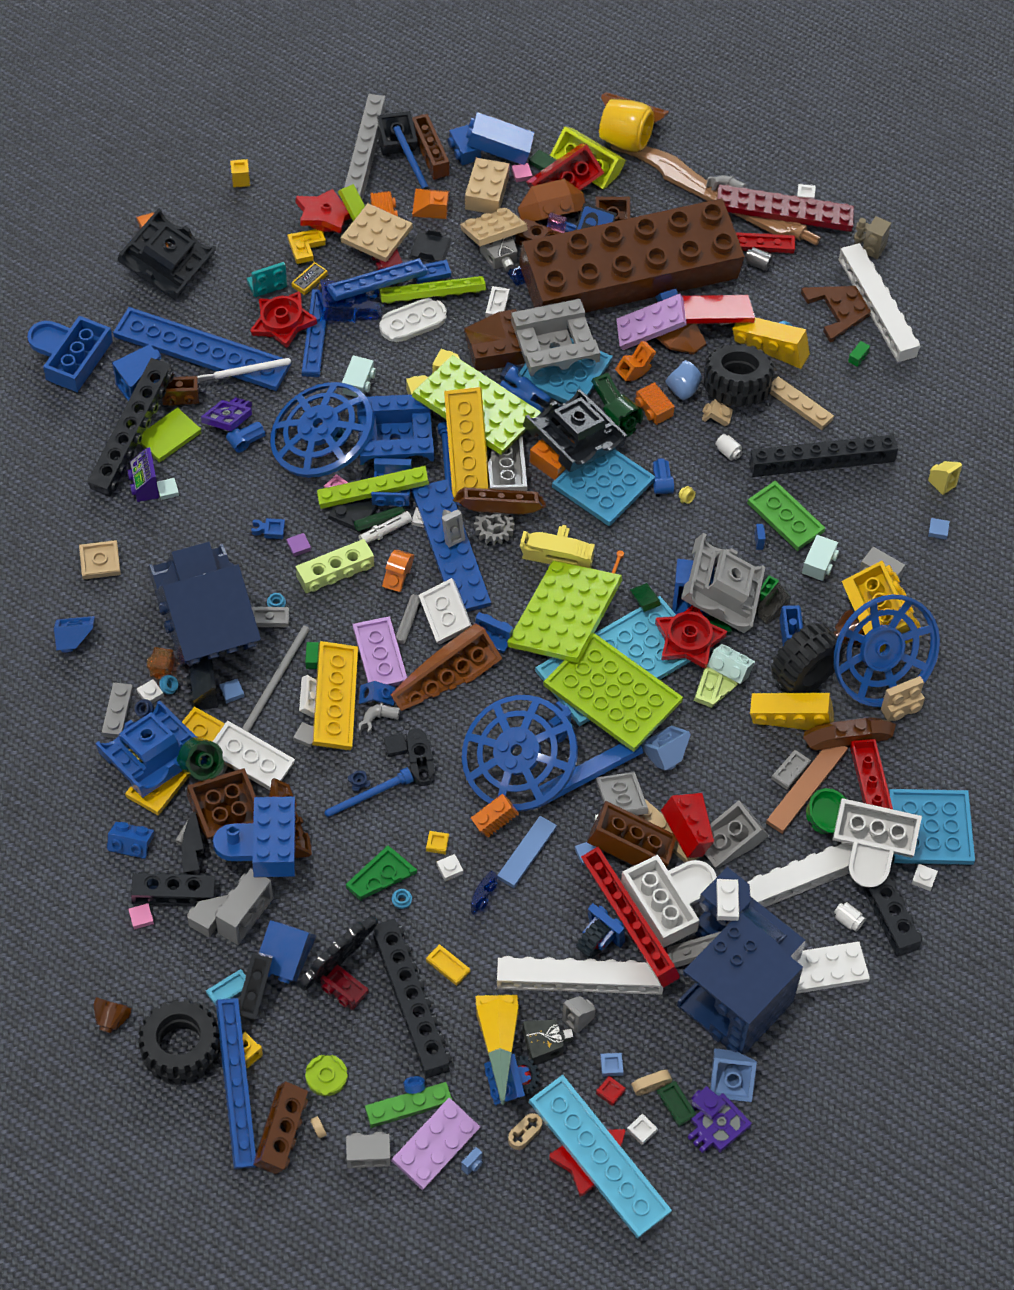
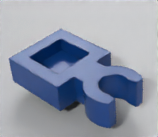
M266 518V523H262L260 520H253V527L259 528H252V535L258 536L264 533L265 538L283 539L285 519Z

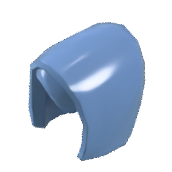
M685 360L667 377L665 383L677 397L685 400L692 397L697 391L702 375L695 365Z

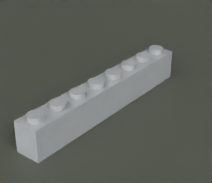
M368 94L345 187L354 184L362 201L378 142L377 115L385 114V96Z

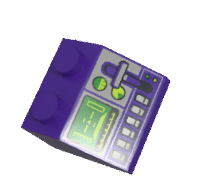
M148 447L130 461L131 469L128 470L129 481L133 480L134 484H130L132 495H136L137 502L159 499L151 449Z

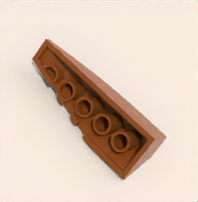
M475 623L428 658L390 696L397 707L400 708V711L423 702L424 699L438 696L443 691L452 690L457 685L473 681L499 662L502 657L486 630Z

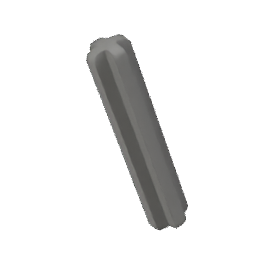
M412 594L396 634L397 643L404 644L406 642L421 601L419 595Z

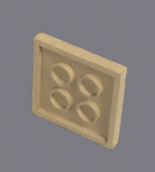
M368 203L341 236V242L387 262L411 231L413 223Z
M500 208L497 212L486 213L479 218L468 219L460 224L461 230L479 246L528 230L527 224L508 208Z

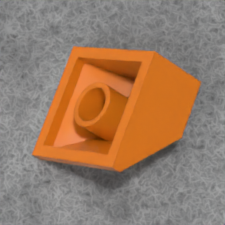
M415 189L412 217L447 219L449 191Z

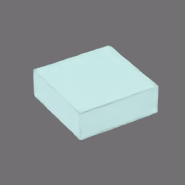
M175 478L157 482L161 500L179 496Z

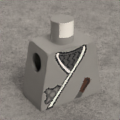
M513 236L480 246V253L494 269L504 267L507 272H510L515 268L514 263L517 262V249Z

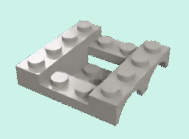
M580 299L511 312V323L530 376H534L539 369L549 366H558L561 370L569 369L571 364L581 359L589 358L595 360L596 363L600 362V351L596 340H593L585 319V310ZM567 325H568L569 331H570V333H571L572 339H573V341H574V344H572V341H571V339H570V336H569V333H568V330H567Z
M703 533L695 539L692 551L695 557L690 578L684 585L681 599L745 633L753 627L765 566L755 567L738 558V552L732 548L725 550L713 547L706 540L707 534ZM714 566L716 567L713 583L709 586Z

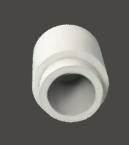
M723 434L717 439L715 443L717 449L729 460H736L742 455V446L730 435Z
M847 902L844 905L840 903L834 911L836 914L835 919L850 930L858 931L866 919L860 911Z

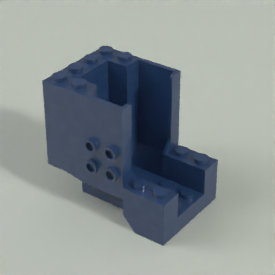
M205 542L173 551L165 563L154 566L150 564L148 566L160 613L166 617L164 623L167 634H171L180 667L198 664L201 662L200 659L208 656V659L219 657V653L227 651V654L239 651L238 647H243L244 650L257 646L261 637L239 564L234 565L229 562L223 544L219 545L218 548L211 549L210 542Z
M727 867L700 894L699 904L705 912L698 918L699 925L695 934L700 938L717 932L720 933L683 970V976H688L695 983L678 1000L677 1006L706 1029L715 1041L724 1044L727 1050L744 1055L794 1002L803 966L798 961L801 959L806 940L750 896V884ZM717 879L738 880V921L717 920Z

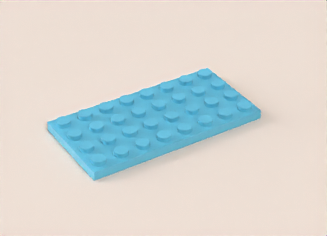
M661 596L658 597L661 603L660 606L643 612L639 607L595 633L659 680L691 662L686 658L661 660L665 639L657 628L655 619L657 617H674L676 615ZM552 657L535 667V672L544 681L564 660ZM554 694L555 697L563 705H567L572 713L571 717L575 720L579 727L585 724L586 722L590 721L587 717H585L575 708H573L560 697H558L556 694Z

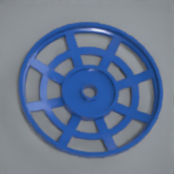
M323 383L308 388L291 399L277 416L271 432L270 444L272 453L283 469L300 477H321L339 471L356 459L369 442L374 427L373 408L368 398L359 389L346 383ZM329 388L326 393L316 394L307 399L304 398L313 392ZM336 388H345L352 390L359 397L348 401L347 398L334 392ZM323 398L320 405L310 407L308 404L310 401ZM331 398L343 402V404L335 408L328 405ZM299 402V404L291 411V413L287 417V420L281 422V420L288 412V410L295 403ZM361 402L364 403L366 409L365 425L355 423L353 406ZM302 407L305 412L300 419L292 420L296 412ZM348 409L349 422L341 421L338 413ZM323 422L322 425L315 428L318 423ZM289 427H297L298 434L290 440ZM284 428L283 437L286 445L278 452L275 445L277 429ZM339 429H346L340 439L335 442L333 438ZM352 430L363 432L357 444L344 455L339 447L349 438ZM301 439L308 444L306 451L299 450L294 445ZM328 443V448L314 452L315 446ZM290 450L295 455L305 458L304 468L290 465L283 460V457ZM334 452L339 459L323 467L311 468L312 458L322 457Z
M896 594L880 596L858 608L841 629L834 650L835 674L843 690L862 704L882 707L884 698L873 699L865 697L868 686L883 687L889 685V688L897 686L896 681L901 679L910 670L912 665L922 670L918 677L921 676L925 683L934 669L940 646L939 629L933 615L923 604L915 599ZM891 599L905 601L898 611L892 609L878 611L877 603ZM911 605L915 606L923 614L928 626L917 628L913 620L905 614ZM870 607V615L864 618L854 631L849 630L854 620ZM894 615L889 625H880L879 616ZM903 619L911 631L901 634L895 628L900 620ZM871 620L873 629L865 636L859 634L858 632ZM930 633V650L925 663L916 659L919 650V636ZM845 636L850 638L846 651L847 661L839 666V653ZM913 639L911 654L907 655L904 653L905 641ZM855 640L861 643L860 653L852 657V647ZM886 644L885 650L880 652V647ZM862 660L867 665L863 677L854 667L855 664ZM900 660L906 662L903 668L895 675H893L891 669L895 667L900 662ZM847 669L861 682L858 694L853 692L842 679L841 674ZM874 670L884 671L886 679L870 680Z
M530 695L505 697L486 707L470 725L462 747L463 770L473 791L488 804L495 799L483 793L474 782L482 774L491 784L499 788L498 796L502 793L506 796L507 791L521 792L531 789L536 800L522 804H513L518 812L533 810L553 800L570 781L577 762V738L573 726L566 715L551 702ZM515 700L532 701L528 711H511L504 714L501 704ZM542 704L551 709L561 719L563 724L552 728L545 719L535 714L539 705ZM494 709L497 718L485 728L481 736L472 734L478 722L489 711ZM524 717L521 727L510 728L507 721L508 718ZM532 719L539 722L546 731L535 736L528 730ZM500 723L503 732L496 740L488 738L487 736L490 731ZM565 731L568 733L570 743L568 763L557 759L558 744L556 735ZM550 738L551 755L541 754L540 742ZM469 741L478 743L477 759L479 767L471 773L467 763V746ZM484 745L493 747L494 758L486 763L483 760ZM516 746H521L522 752L518 756H514L512 753L513 749ZM537 763L547 764L544 771L537 778H534L531 770ZM496 765L504 771L501 782L493 778L488 770ZM553 767L565 770L557 785L543 796L538 785L548 777ZM523 774L527 781L526 784L509 785L512 775Z

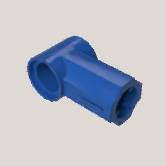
M255 422L241 430L235 428L233 431H229L226 439L233 449L240 453L246 450L250 443L264 437L265 431L260 422Z
M664 458L657 459L653 462L655 476L654 493H674V479L670 474L669 461H666Z

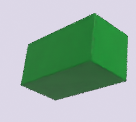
M860 341L849 355L848 362L858 367L869 353L870 345Z
M768 576L761 586L759 600L767 603L778 588L779 580Z
M307 642L306 669H317L319 642Z

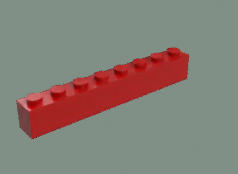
M596 847L581 856L590 875L618 919L623 923L625 930L662 988L679 979L680 975L674 963L600 848Z

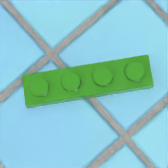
M444 1082L427 1087L419 1093H406L366 1105L365 1111L370 1127L373 1128L440 1108L448 1098L451 1100L452 1098L447 1083Z

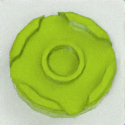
M319 1055L312 1059L307 1065L305 1073L306 1084L309 1089L320 1096L337 1094L346 1085L348 1078L345 1064L341 1059L333 1055Z

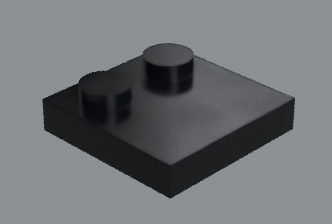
M370 498L334 506L328 518L331 521L357 531L354 528V521L373 515L379 506L372 505V499Z

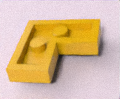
M316 229L287 235L296 264L314 261L311 248L326 245L323 232Z

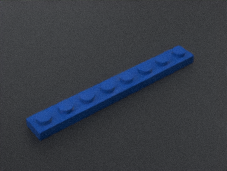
M238 998L217 999L216 1009L234 1169L256 1167L253 1165L256 1152Z

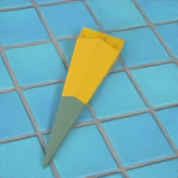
M517 995L476 996V1016L488 1051L500 1102L503 1105L505 1103L511 1054L518 1019Z

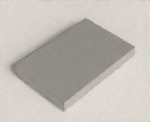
M635 772L596 778L603 804L605 801H608L635 815L648 814V807Z

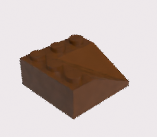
M516 309L497 312L464 328L472 363L477 371L502 368L506 366L507 362L514 365L526 364L511 323V312H516Z
M245 768L187 785L189 803L193 812H196L197 821L207 839H213L217 830L225 825L253 823L254 797L256 796Z

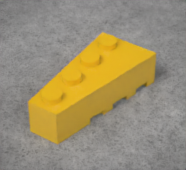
M755 318L754 323H736L733 327L735 342L747 344L749 347L754 346L758 350L764 351L765 354L799 369L803 367L810 355L806 329Z
M752 693L750 715L754 724L809 730L821 724L834 722V710L830 693Z

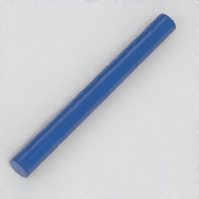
M400 126L394 127L393 130L421 188H428L427 182Z

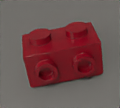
M339 965L327 977L323 975L320 978L321 988L328 995L333 994L343 1007L348 1006L352 1010L369 993V989Z

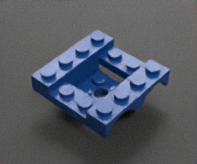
M412 395L367 397L374 412V427L369 442L360 453V465H364L366 461L372 458L405 459L410 456H424L430 461H434L430 408L413 398ZM361 402L357 404L358 424L365 425L366 409L364 403ZM358 431L359 439L363 432Z
M159 700L153 713L150 712L137 722L132 720L126 722L123 731L119 733L115 740L109 743H100L98 741L95 744L99 754L109 764L112 763L130 781L132 788L143 798L182 771L177 763L179 751L182 745L190 738L198 737ZM130 748L143 760L144 765L129 751Z

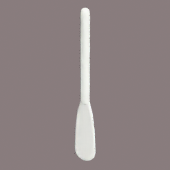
M284 358L218 371L214 374L197 376L198 382L291 364V359Z

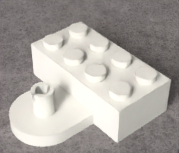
M842 798L832 840L853 845L849 860L851 878L860 886L867 888L876 887L888 877L893 854L912 858L915 853L922 816Z
M656 855L623 871L621 883L664 948L698 930L699 919L691 906L699 902L700 894L717 877L710 865L698 860L688 861L668 871L660 857Z

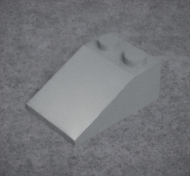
M737 801L710 824L714 843L705 855L717 869L752 850L769 835L750 810L741 801Z

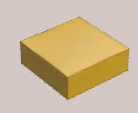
M429 831L426 851L446 855L449 834Z

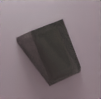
M777 583L757 606L756 614L768 624L780 616L783 606H789L791 595Z

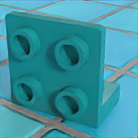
M284 262L253 271L251 273L252 276L247 278V284L254 297L281 290L287 287L286 265Z

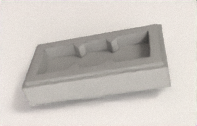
M794 750L772 775L771 779L788 790L809 766L811 760L797 750Z

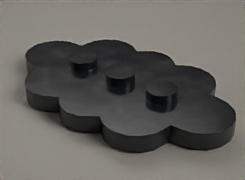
M372 915L362 923L357 922L312 963L310 969L301 977L297 985L305 991L315 983H320V978L323 975L327 977L337 965L340 966L348 956L360 948L365 938L377 926L378 920Z

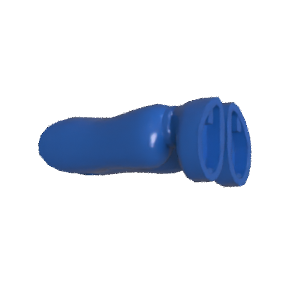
M512 366L505 375V379L514 383L517 388H514L504 380L500 383V386L527 402L542 414L544 408L538 403L536 404V400L540 397L541 400L549 403L551 397L534 385L528 378L520 377L518 375V368Z

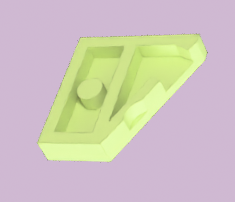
M710 667L704 668L694 701L712 708L739 683Z

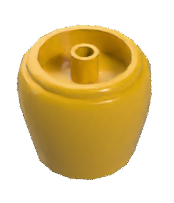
M611 99L607 103L601 117L599 136L602 140L622 150L633 153L641 151L650 139L654 125V112L647 104L642 102Z

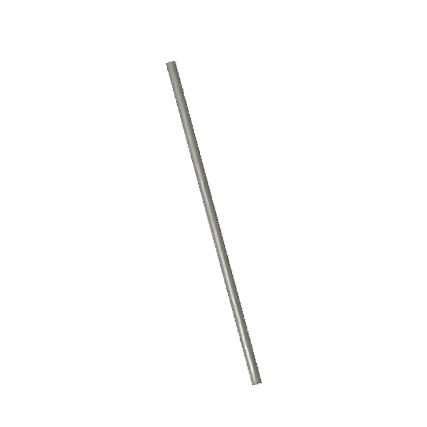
M307 626L301 628L242 727L248 733L310 629ZM224 764L221 772L217 776L223 775L227 770L228 766ZM187 822L175 840L179 845H182Z

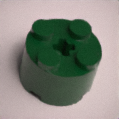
M624 394L620 395L613 402H608L603 408L604 413L627 434V437L637 430L635 426L637 423L641 424L644 417L643 410Z
M193 737L182 745L177 756V763L188 776L198 780L212 779L221 772L224 766L223 751L219 745L212 741Z

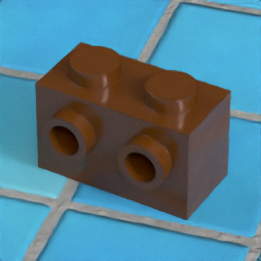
M174 377L172 382L166 387V394L162 398L163 405L199 404L198 377Z

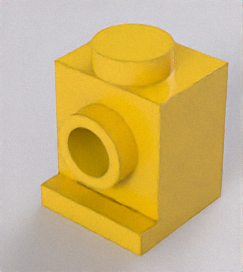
M244 1032L242 1037L243 1046L247 1045L244 1048L246 1068L248 1069L263 1056L262 1046Z

